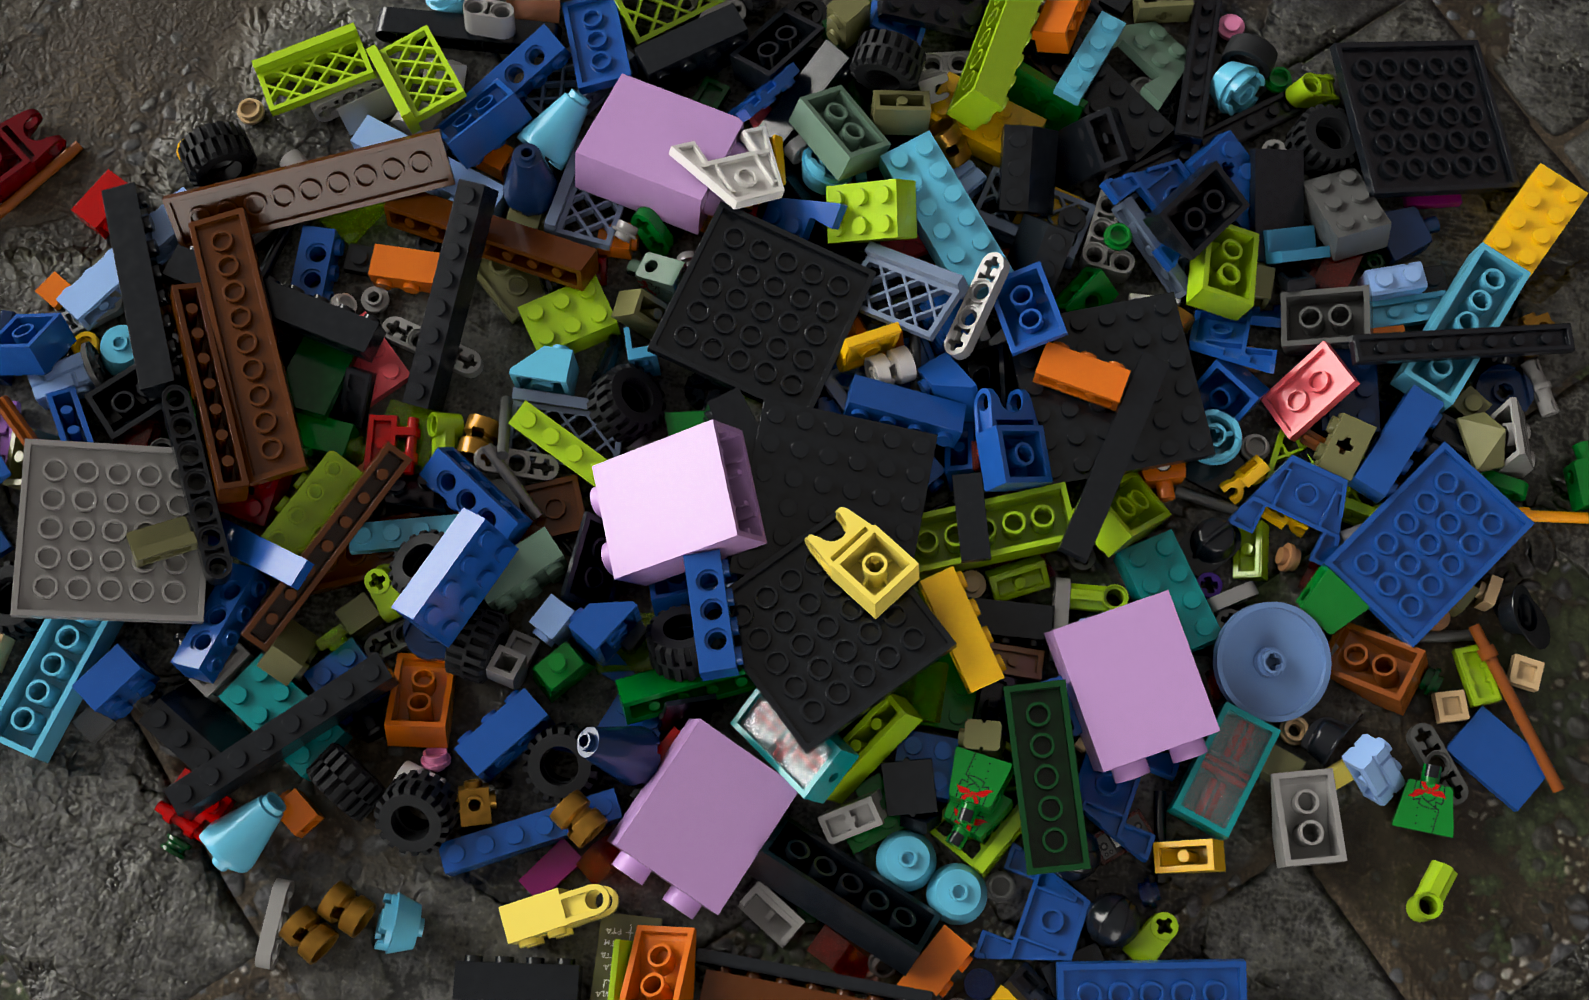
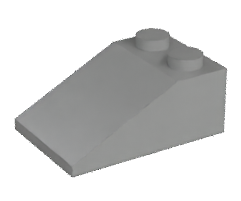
M1510 397L1490 415V417L1506 429L1504 467L1492 471L1514 478H1523L1535 466V455L1530 450L1529 444L1531 430L1529 424L1526 423L1525 414L1517 398Z
M1333 768L1271 774L1272 838L1277 869L1347 861Z

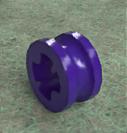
M1206 572L1196 579L1200 588L1205 580H1208L1210 585L1215 586L1211 593H1207L1206 588H1201L1206 600L1220 594L1223 584L1218 575Z

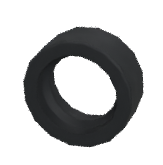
M1239 33L1233 35L1228 41L1222 54V64L1235 61L1256 66L1259 73L1266 80L1271 75L1278 58V53L1275 47L1267 40L1257 35Z

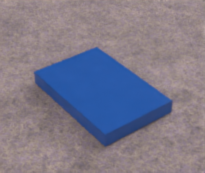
M1484 706L1479 707L1445 747L1457 764L1513 812L1518 811L1545 779L1529 745Z

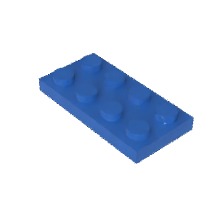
M571 0L561 3L579 92L583 95L614 87L622 73L633 77L620 14L614 0Z

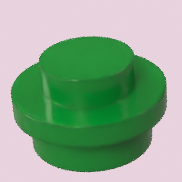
M1284 67L1273 68L1271 75L1265 80V87L1274 94L1285 91L1292 84L1291 74Z
M1115 223L1106 228L1103 240L1111 250L1122 251L1130 245L1132 233L1125 224Z

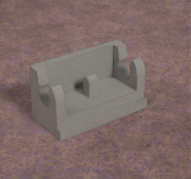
M935 68L922 71L915 91H929L931 104L946 99L949 96L948 92H942L937 95L935 91L936 85L943 84L949 80L947 72Z
M238 641L214 684L190 678L189 681L205 697L216 703L220 699L218 696L256 657Z
M880 789L827 809L817 817L830 844H835L885 823L884 819L887 817V809L883 810L881 808L880 800H882L883 795Z
M759 881L756 882L737 906L782 949L805 924V921L770 888Z

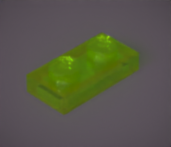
M340 623L316 640L315 643L321 651L329 648L333 652L348 641L345 636L349 632Z

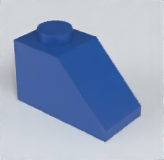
M974 422L964 423L963 432L954 448L945 446V475L950 491H953L952 475L979 472Z

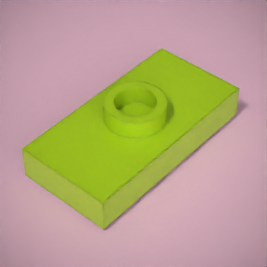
M1477 644L1457 648L1452 651L1470 708L1497 703L1503 700L1498 685L1486 662H1482L1477 653V650H1479Z

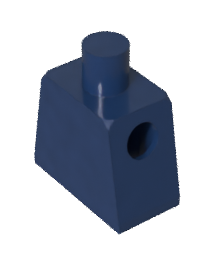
M1416 207L1385 211L1392 222L1388 246L1378 249L1377 252L1386 258V267L1405 263L1428 248L1432 242L1430 234L1440 231L1439 220L1436 216L1423 219Z

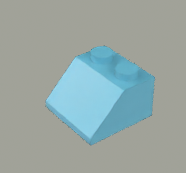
M555 344L553 347L543 346L511 367L509 375L516 388L574 396L579 367L573 350H570L567 346Z

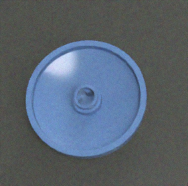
M1263 602L1249 605L1230 617L1217 636L1213 650V670L1221 693L1229 703L1265 722H1284L1304 715L1320 701L1330 680L1332 661L1330 647L1325 634L1310 615L1293 605L1282 602Z

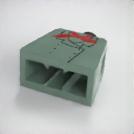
M648 252L645 254L642 262L636 259L630 260L627 266V274L636 277L642 289L656 298L670 303L687 269V265L683 261Z

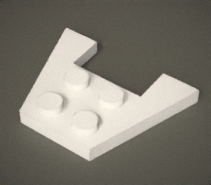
M765 125L745 129L741 132L740 140L749 152L708 161L695 141L673 145L670 148L669 155L734 210L780 199L785 191Z

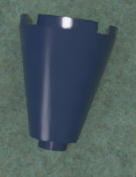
M530 143L521 144L514 149L503 185L504 199L512 210L516 209L522 215L535 216L549 211L559 186L558 181L540 149Z
M644 726L587 727L580 733L577 739V750L580 756L622 784L630 787H637L635 785L648 782L656 773L661 759V754L657 753V744H660L658 736L653 730Z

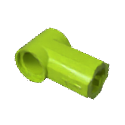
M431 412L429 414L427 432L432 437L431 456L438 447H454L457 450L458 439L461 438L464 430V420L461 414Z
M1071 583L1069 610L1103 613L1126 605L1129 600L1128 592L1123 586L1118 584L1098 586ZM1116 595L1120 600V605H1110L1107 602L1106 596Z
M1436 860L1430 862L1414 896L1410 897L1406 904V912L1413 921L1426 922L1440 916L1443 911V902L1458 875L1454 868ZM1421 899L1428 903L1429 914L1421 911L1419 906Z

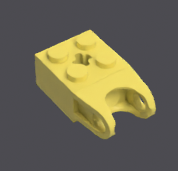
M839 507L835 511V517L845 531V535L836 541H826L813 534H809L804 539L805 544L831 579L871 616L877 619L919 580V563L875 524L871 525L849 509Z
M590 884L574 890L555 888L498 908L508 944L519 945V948L527 947V949L545 944L544 938L549 937V939L555 937L556 939H561L573 935L574 928L612 915L618 909L619 896L611 887ZM600 893H602L603 903L598 908L596 905V898ZM610 895H611V897H612V905H611V907L608 909V907H609V905H610V902H611V900H610Z

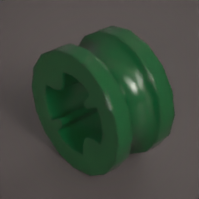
M168 833L167 842L161 843L160 847L184 860L186 857L184 852L190 850L192 846L181 838Z

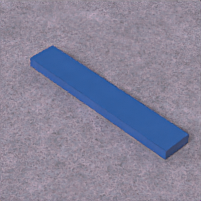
M221 517L230 556L299 590L313 568V563ZM208 536L209 545L216 546L219 543L218 538L215 536Z

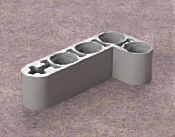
M464 0L463 14L467 32L473 35L496 39H509L516 33L514 7L510 3L500 0Z
M1114 169L1107 172L1104 180L1122 169ZM1100 189L1079 259V268L1081 271L1085 267L1102 269L1110 282L1120 284L1128 280L1135 265V259L1126 250H1111L1106 246L1103 238L1098 237L1094 233L1097 231L1104 233L1108 226L1118 223L1113 212L1107 213L1102 209L1103 207L1112 209L1115 206L1103 190ZM1087 256H1094L1099 262H1091ZM1114 264H1122L1126 270H1119Z

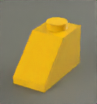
M1197 839L1153 843L1156 874L1226 872L1223 840Z

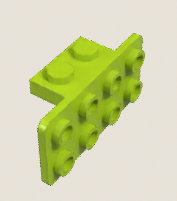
M328 451L313 471H310L308 475L303 472L292 485L296 490L290 498L284 495L274 508L278 513L274 516L275 519L261 537L299 556L363 472L337 452Z

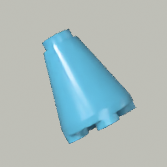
M572 88L569 93L565 92L527 124L519 133L517 139L524 144L530 143L537 146L544 158H549V162L562 171L572 154L590 101Z
M268 792L266 795H261L211 822L199 835V838L213 856L212 862L214 866L223 872L228 869L238 873L248 872L258 860L282 819L286 805L277 794Z

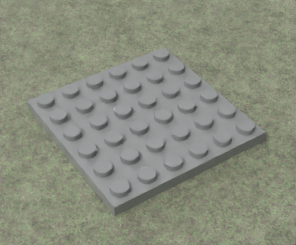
M25 438L10 610L11 618L181 624L204 623L206 579L197 549L137 568L126 538V534L130 531L181 516L187 518L192 532L172 447ZM192 452L184 453L181 456L186 462H193L198 458ZM193 480L188 484L193 490H200L205 486L200 480ZM199 508L195 511L196 515L200 518L210 517V510L208 508ZM206 536L202 541L208 546V536Z

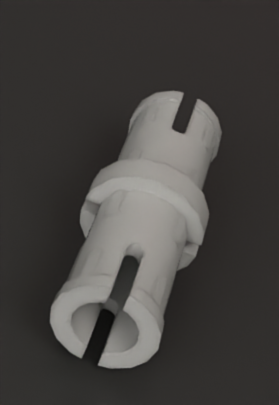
M1539 359L1529 360L1521 364L1520 367L1523 373L1530 379L1533 385L1534 400L1538 406L1541 418H1547L1559 413L1560 409L1551 391L1553 386L1550 381H1547Z

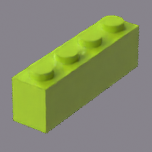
M525 400L508 424L585 481L596 487L592 466L607 459Z
M892 693L874 706L843 738L859 755V758L827 800L842 804L923 721L922 717L906 698Z

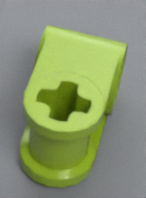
M1306 73L1285 91L1287 101L1296 108H1315L1319 104H1323L1324 107L1327 104L1336 107L1341 101L1340 97L1335 93L1333 85L1335 78L1332 74Z
M384 563L368 571L365 575L364 583L377 606L380 616L387 623H391L402 617V615L391 608L400 593L391 585L392 581L388 575L391 571L389 568L390 564ZM383 575L385 581L380 582L378 577Z
M1168 912L1153 914L1139 929L1134 940L1128 945L1123 946L1122 950L1133 960H1157L1164 951V948L1178 932L1179 925L1177 919ZM1157 920L1168 921L1166 925L1169 930L1168 933L1157 932L1159 925L1156 923Z

